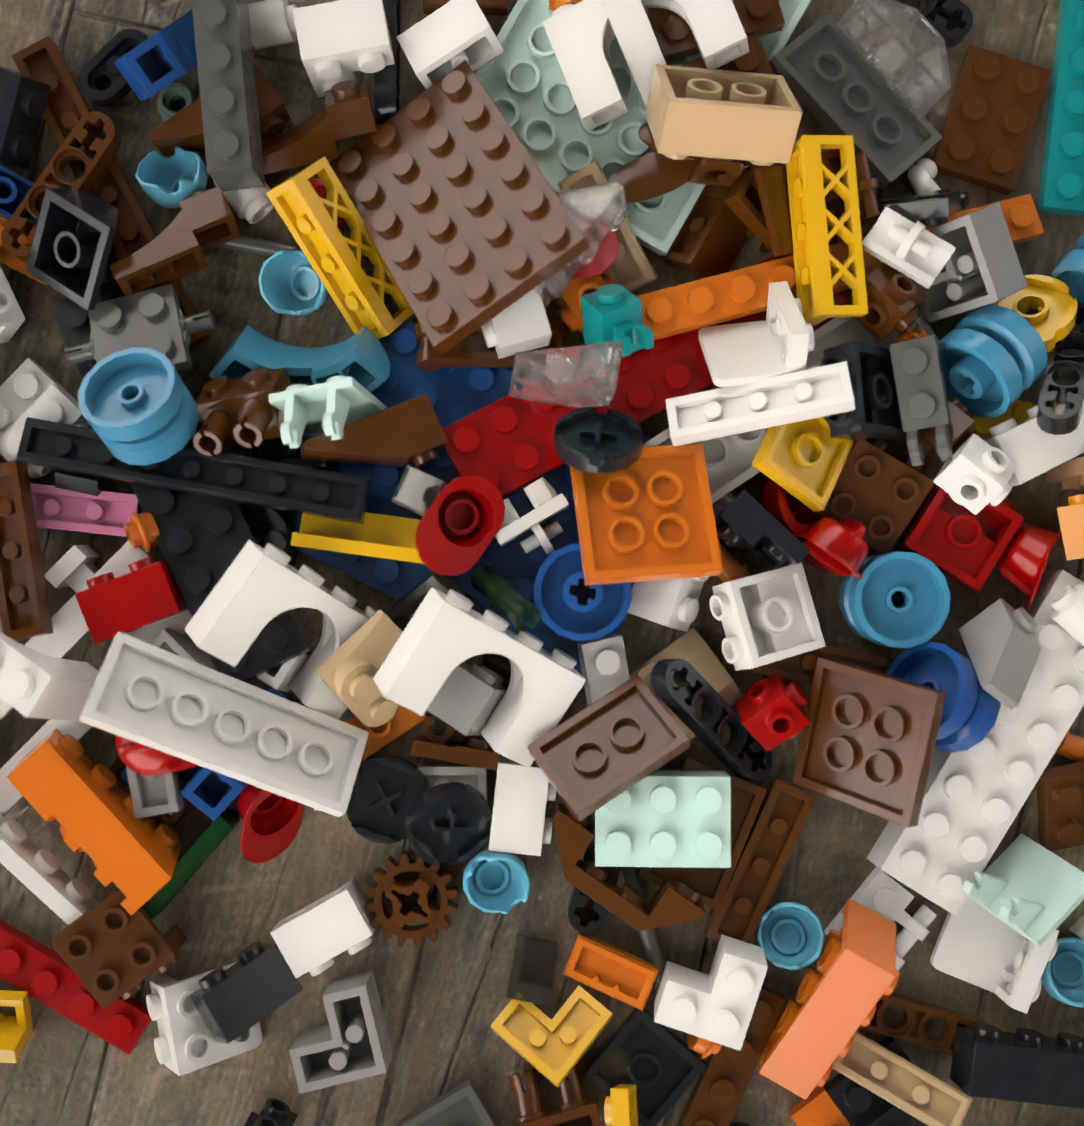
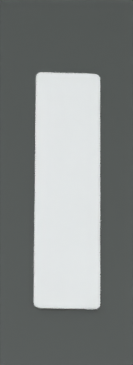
M601 0L647 109L654 64H667L641 0Z

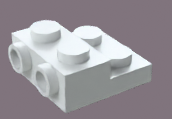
M27 358L0 386V454L8 462L16 460L27 417L88 428L89 423L79 410L78 401L33 359ZM27 464L30 478L37 479L39 476L43 477L53 470V468Z
M802 562L712 586L714 595L710 598V610L716 620L722 621L726 636L721 644L722 653L727 662L734 664L735 671L756 668L826 646Z

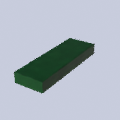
M228 808L209 825L177 862L172 879L141 906L151 920L162 912L240 822V816L232 809Z

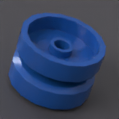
M568 544L552 552L539 567L533 585L535 606L543 622L556 634L575 641L597 640L614 631L627 615L632 600L631 582L588 585V598L579 601L573 595V588L578 586V584H584L580 544Z
M928 641L902 652L888 668L886 675L947 693L935 749L949 753L968 750L981 742L995 725L1001 707L1000 701L982 689L971 659L963 656L953 648L942 643Z

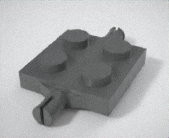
M169 284L96 303L95 309L88 311L91 326L90 341L72 347H65L64 352L66 353L65 356L68 363L73 366L74 364L93 359L98 363L114 352L132 347L152 348L165 354L176 371L180 372L192 369L189 353L191 334L215 329L216 325L210 310L185 317L180 308L178 293L173 285Z

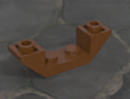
M560 803L554 810L553 820L564 878L567 882L638 931L702 920L706 914L703 902L699 900L702 894L682 879L676 884L666 877L648 905H645L643 902L646 898L634 887L627 883H624L622 887L618 886L607 878L609 872L604 867L595 866L593 859L587 858L585 862L579 859L595 836V827L590 824L592 817L588 815L578 822L569 808Z

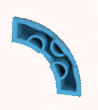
M247 325L217 362L209 376L213 379L227 377L229 380L243 377L248 372L258 368H266L267 371L285 368L292 385L304 384L311 386L325 383L328 378L333 376L353 377L369 392H372L388 379L391 364L386 350L378 338L366 326L349 339L325 347L307 348L277 342Z

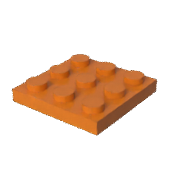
M703 443L684 444L675 447L674 445L643 447L638 461L626 469L613 473H591L570 466L585 586L719 576L723 571Z

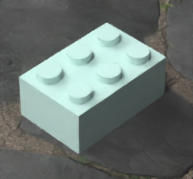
M655 770L595 811V866L731 868L730 776L726 771Z

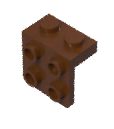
M869 438L854 442L825 509L816 513L822 518L831 517L838 521L852 519L862 523L866 528L863 536L866 543L877 551L886 553L892 549L935 483L923 475L927 469L925 465L912 466L910 457L906 454L899 461L886 453L890 447L889 444L881 439Z
M116 889L59 931L52 940L53 947L103 1009L121 996L124 1000L131 997L146 983L145 979L156 970L161 974L169 969L181 957L178 951L187 938L177 924L162 934L141 907L131 916L120 904L127 898L120 889Z

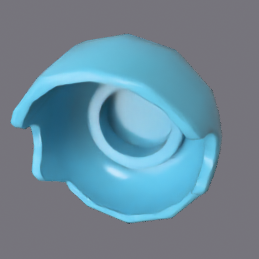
M176 146L175 154L170 157H165L154 150L148 153L138 164L135 177L153 202L167 209L180 208L178 202L188 199L195 192L206 189L208 173L207 167L198 153L184 151L183 148Z
M280 250L263 262L258 277L260 294L275 312L305 316L313 314L315 310H319L326 303L329 293L303 251Z
M489 849L483 850L474 856L464 868L463 890L470 904L481 911L507 914L519 902L525 903L529 898L530 876L523 860L516 854L488 851Z
M781 902L763 914L757 928V941L759 947L764 948L765 957L776 967L789 970L803 969L817 960L822 953L825 933L819 917L807 906L796 902Z
M1076 937L1058 938L1056 954L1051 961L1047 962L1042 974V985L1047 993L1059 1002L1070 1006L1084 1007V941Z

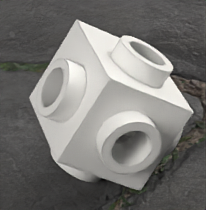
M973 433L953 453V459L944 463L933 481L945 490L953 501L965 506L976 515L988 503L995 507L1009 494L1013 486L1008 482L1017 466L1009 460L1002 450L992 447L977 434Z

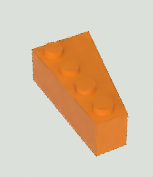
M56 728L18 762L6 778L45 821L52 822L56 819L61 824L59 830L63 837L62 840L73 852H86L92 858L97 868L93 874L105 887L113 882L127 897L120 904L132 916L172 879L182 847L179 843V836L169 825L165 823L159 824L151 816L135 819L131 794L128 795L116 784L117 780L114 774L102 764L95 765L84 754L83 746L75 737L70 734L63 735Z
M851 898L847 900L842 909V914L844 915L843 927L839 933L830 929L823 943L824 948L818 959L817 969L810 965L807 968L796 993L795 999L798 1003L789 999L761 1055L758 1073L805 1100L816 1085L822 1087L826 1083L834 1060L837 1056L843 1058L848 1053L853 1043L854 1033L860 1025L866 1027L870 1023L876 1010V1003L883 994L888 996L892 993L900 975V972L896 970V923Z

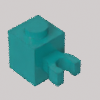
M606 284L599 287L595 292L581 296L584 344L602 360L607 361L619 356L625 357L643 348L645 350L653 348V331L647 326L642 325V302L621 284Z

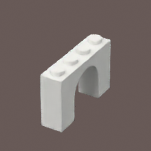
M583 0L575 5L565 4L557 8L551 17L542 21L581 119L590 131L629 112L610 65V46L615 33L601 0ZM641 0L644 9L664 8L675 12L687 22L707 69H716L749 53L747 36L732 0Z
M248 540L184 630L198 648L235 667L261 630L275 616L287 610L300 607L319 610L323 622L320 641L310 658L289 685V688L305 706L339 720L347 707L314 671L364 625L377 610L368 605L362 611L354 606L358 600L337 585L332 591L322 585L325 579L308 566L303 564L299 570L288 564L291 557L268 542L266 547L262 548L253 541Z
M431 587L373 678L374 682L385 698L423 716L449 674L460 663L473 656L486 653L500 654L508 657L511 666V678L508 689L480 733L495 752L530 768L534 759L530 755L527 746L556 728L586 682V679L574 668L577 661L557 648L552 653L542 649L541 647L544 643L523 629L520 630L518 635L508 630L509 623L490 610H486L483 615L472 610L471 608L474 604L458 592L450 589L448 594L445 595Z
M0 617V698L27 718L79 721L100 671L87 662L52 657L16 642L3 634Z

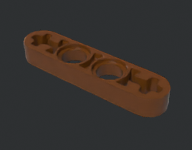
M90 112L77 122L4 226L1 233L2 244L18 260L28 262L32 245L30 247L21 245L17 239L23 234L34 240L37 225H34L29 219L33 215L39 220V204L44 198L46 188L84 190L89 192L118 151L121 144V134L118 127L106 114ZM94 129L100 132L104 130L107 137L104 140L99 138L94 140L90 134ZM83 145L87 151L90 150L95 155L93 159H90L80 150V146ZM72 160H81L85 164L84 174L76 180L66 179L64 177L65 166Z
M892 992L888 996L883 994L876 1003V1010L870 1023L866 1027L860 1025L859 1028L953 1056L956 1027L974 1028L975 1023L986 1022L971 1015ZM892 1004L902 1006L904 1017L901 1022L896 1025H887L883 1022L882 1015L885 1008ZM932 1017H941L945 1021L943 1033L935 1038L927 1037L924 1034L926 1021Z

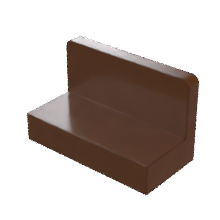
M705 186L666 256L661 255V258L669 266L691 271L699 279L729 271L748 239L745 235L748 228L724 202L730 189Z

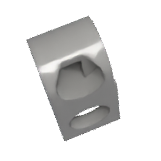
M407 466L392 497V502L423 517L437 495L447 484L445 481Z

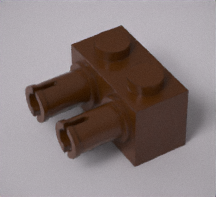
M258 368L248 372L243 377L229 380L227 377H218L207 382L195 401L198 405L199 420L202 424V427L193 438V444L197 451L203 455L212 456L213 451L217 455L223 448L238 445L252 448L253 443L257 447L262 440L281 437L280 428L284 422L285 414L269 403V394L286 391V388L292 385L285 368L267 371L266 368Z
M577 1064L569 1073V1078H565L557 1088L560 1104L557 1105V1108L551 1110L543 1108L535 1076V1068L524 1070L523 1075L527 1090L523 1088L520 1072L508 1076L518 1116L512 1121L511 1126H602L595 1097L585 1096Z

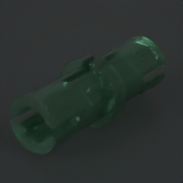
M483 565V568L490 576L484 573L480 567L473 572L471 576L472 587L490 602L488 605L496 614L506 616L520 631H527V626L520 620H523L531 629L536 626L540 619V610L520 593L521 588L511 580L503 579L489 565Z

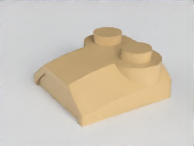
M380 609L314 671L363 725L369 727H378L390 721L399 705L385 698L373 680L403 633Z
M693 627L629 673L630 679L638 674L690 740L696 737V735L652 689L650 682L651 672L658 661L663 659L686 660L730 706L743 696L732 677ZM675 682L672 685V687H678ZM700 695L694 703L695 714L698 718H701L705 711V703Z

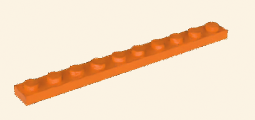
M1031 193L999 201L1013 245L1035 240L1044 233ZM991 204L954 213L947 217V222ZM940 225L926 226L925 230L934 234L932 229ZM845 242L830 245L829 253L842 264L849 256L848 245ZM863 250L865 277H867L883 265L884 262ZM794 255L638 295L636 297L642 302V325L647 326L653 331L654 341L767 311L769 283L787 281L794 298H797ZM840 278L832 286L833 293L850 289Z

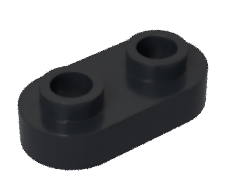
M130 28L118 32L82 67L79 74V85L83 93L94 104L102 107L113 106L119 103L132 90L113 62L148 39L142 31ZM111 81L110 88L101 91L102 84Z

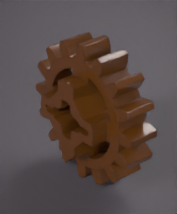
M403 850L399 863L390 855L384 862L387 871L376 867L372 877L378 883H368L365 889L366 894L374 897V899L367 901L364 906L365 911L376 912L370 926L374 928L383 925L385 930L382 939L386 941L392 934L398 936V947L401 948L404 946L407 938H413L416 948L421 947L423 936L425 935L433 942L437 941L439 937L437 927L448 930L452 921L446 914H456L459 905L449 900L456 897L459 892L458 886H448L447 884L453 876L452 870L441 873L438 870L441 862H437L438 865L428 864L419 857L416 860L411 859L408 850ZM407 871L419 872L418 876L406 878L400 873ZM433 883L436 884L440 893V906L437 904L438 901L431 895L430 888ZM384 891L386 892L385 896L392 901L393 912L391 915L385 906ZM414 891L420 896L418 902L414 901L410 906L404 901L406 896L411 895ZM420 920L423 923L420 925L405 924L406 922Z

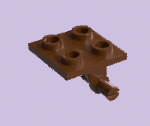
M867 153L855 155L861 219L865 221L879 217L881 213L879 212L875 190L879 188L876 178L871 177ZM786 165L758 167L754 169L773 255L775 257L793 254ZM835 192L825 196V206L829 212V207L844 202ZM835 234L829 240V246L837 244Z

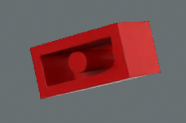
M150 556L129 564L130 573L115 578L113 572H109L86 581L89 589L76 593L75 597L94 644L113 639L118 631L126 634L188 610L166 561L156 562L155 557Z

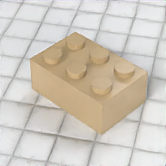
M654 64L646 119L658 154H663L667 158L684 160L688 156H696L729 162L731 159L747 160L757 166L768 167L774 163L789 164L803 111L783 75Z

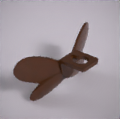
M647 122L639 128L638 135L654 152L635 159L619 168L613 174L609 184L619 201L633 203L659 197L681 187L687 182L730 189L732 184L742 174L743 169L751 165L755 168L761 166L752 164L747 160L731 159L729 162L696 156H688L684 160L667 158L663 154H658Z

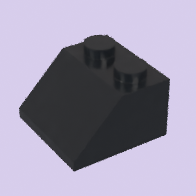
M46 188L26 271L87 311L94 310L117 228L118 209L88 191Z

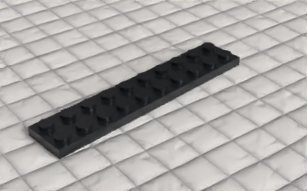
M115 278L101 284L96 303L125 296ZM68 300L50 309L67 347L90 341L91 326L86 309L72 300ZM95 359L76 364L82 379L97 363ZM200 420L198 422L195 434L202 427ZM194 436L190 439L186 446L194 447ZM130 482L143 512H150L156 522L160 533L156 540L193 618L248 540L260 546L240 502ZM290 609L275 616L265 625L235 667L211 654L209 655L216 671L247 683L257 678V676L309 652L310 649Z

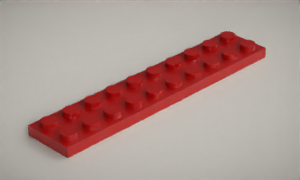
M773 255L758 264L776 260L777 258ZM843 291L833 293L834 305H844L848 301ZM767 311L711 326L766 320ZM828 318L817 325H812L813 331H816L834 318ZM701 328L654 340L653 348L647 350L643 348L632 352L631 355L619 356L607 361L602 360L595 352L590 351L443 428L448 440L444 449L459 477L464 475L482 476L493 482L501 492L502 497H505L566 464L554 452L553 434L558 419L568 412L584 407H596L595 413L607 414V409H615L631 416L640 425L667 410L666 399L694 394L712 386L711 374L699 342V330Z

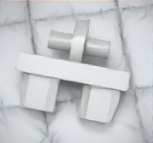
M888 207L883 210L871 231L862 241L865 252L927 289L931 287L956 247L925 230L926 225L917 221L914 223Z
M542 477L523 489L534 510L521 518L509 498L503 500L505 504L504 521L495 535L501 547L532 529L534 534L520 542L526 554L540 545L547 556L555 551L549 540L563 532L558 521H555L543 529L540 524L568 508L569 503L563 493L557 495L554 488Z

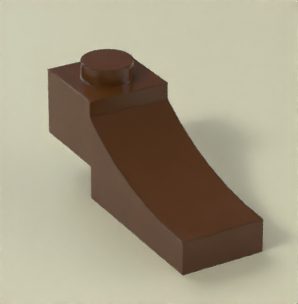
M343 81L333 85L331 91L325 92V103L307 120L281 135L261 141L264 174L312 164L323 157H326L327 160L340 157L338 140L377 131L375 114L367 83L357 84L356 81Z
M218 186L209 190L195 192L188 199L178 202L181 211L163 232L138 251L109 265L125 296L164 286L208 267L202 252L241 236L234 215Z

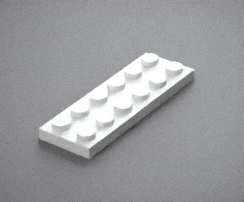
M119 631L111 643L79 721L336 817L346 814L369 735L368 731Z

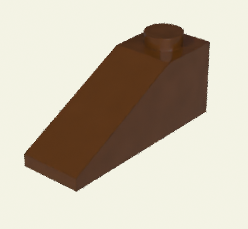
M254 63L261 140L264 138L270 139L278 135L284 129L285 123L290 121L291 118L278 95ZM200 98L147 134L164 156L174 155L176 146L183 148L184 151H205Z
M423 394L345 425L342 439L332 440L331 435L326 436L324 433L302 442L300 453L303 460L403 467L414 462L416 468H420L440 458L438 452L444 448L448 440L427 394Z

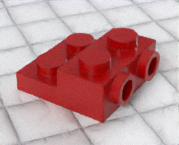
M935 483L917 510L920 514L900 546L911 553H917L932 561L941 572L970 590L980 591L1024 517L1012 510L1014 504L1006 498L995 507L988 503L975 515L965 506L953 501L949 494Z

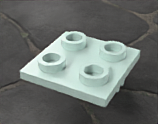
M333 376L328 378L325 383L311 386L295 384L288 386L286 391L269 394V403L285 414L284 422L280 428L283 443L289 444L291 449L300 447L306 425H323L326 436L331 435L332 440L342 439L343 429L346 424L388 408L353 377Z
M1022 833L984 872L980 870L974 871V883L966 879L963 885V891L968 894L967 897L1038 947L1084 900V872Z

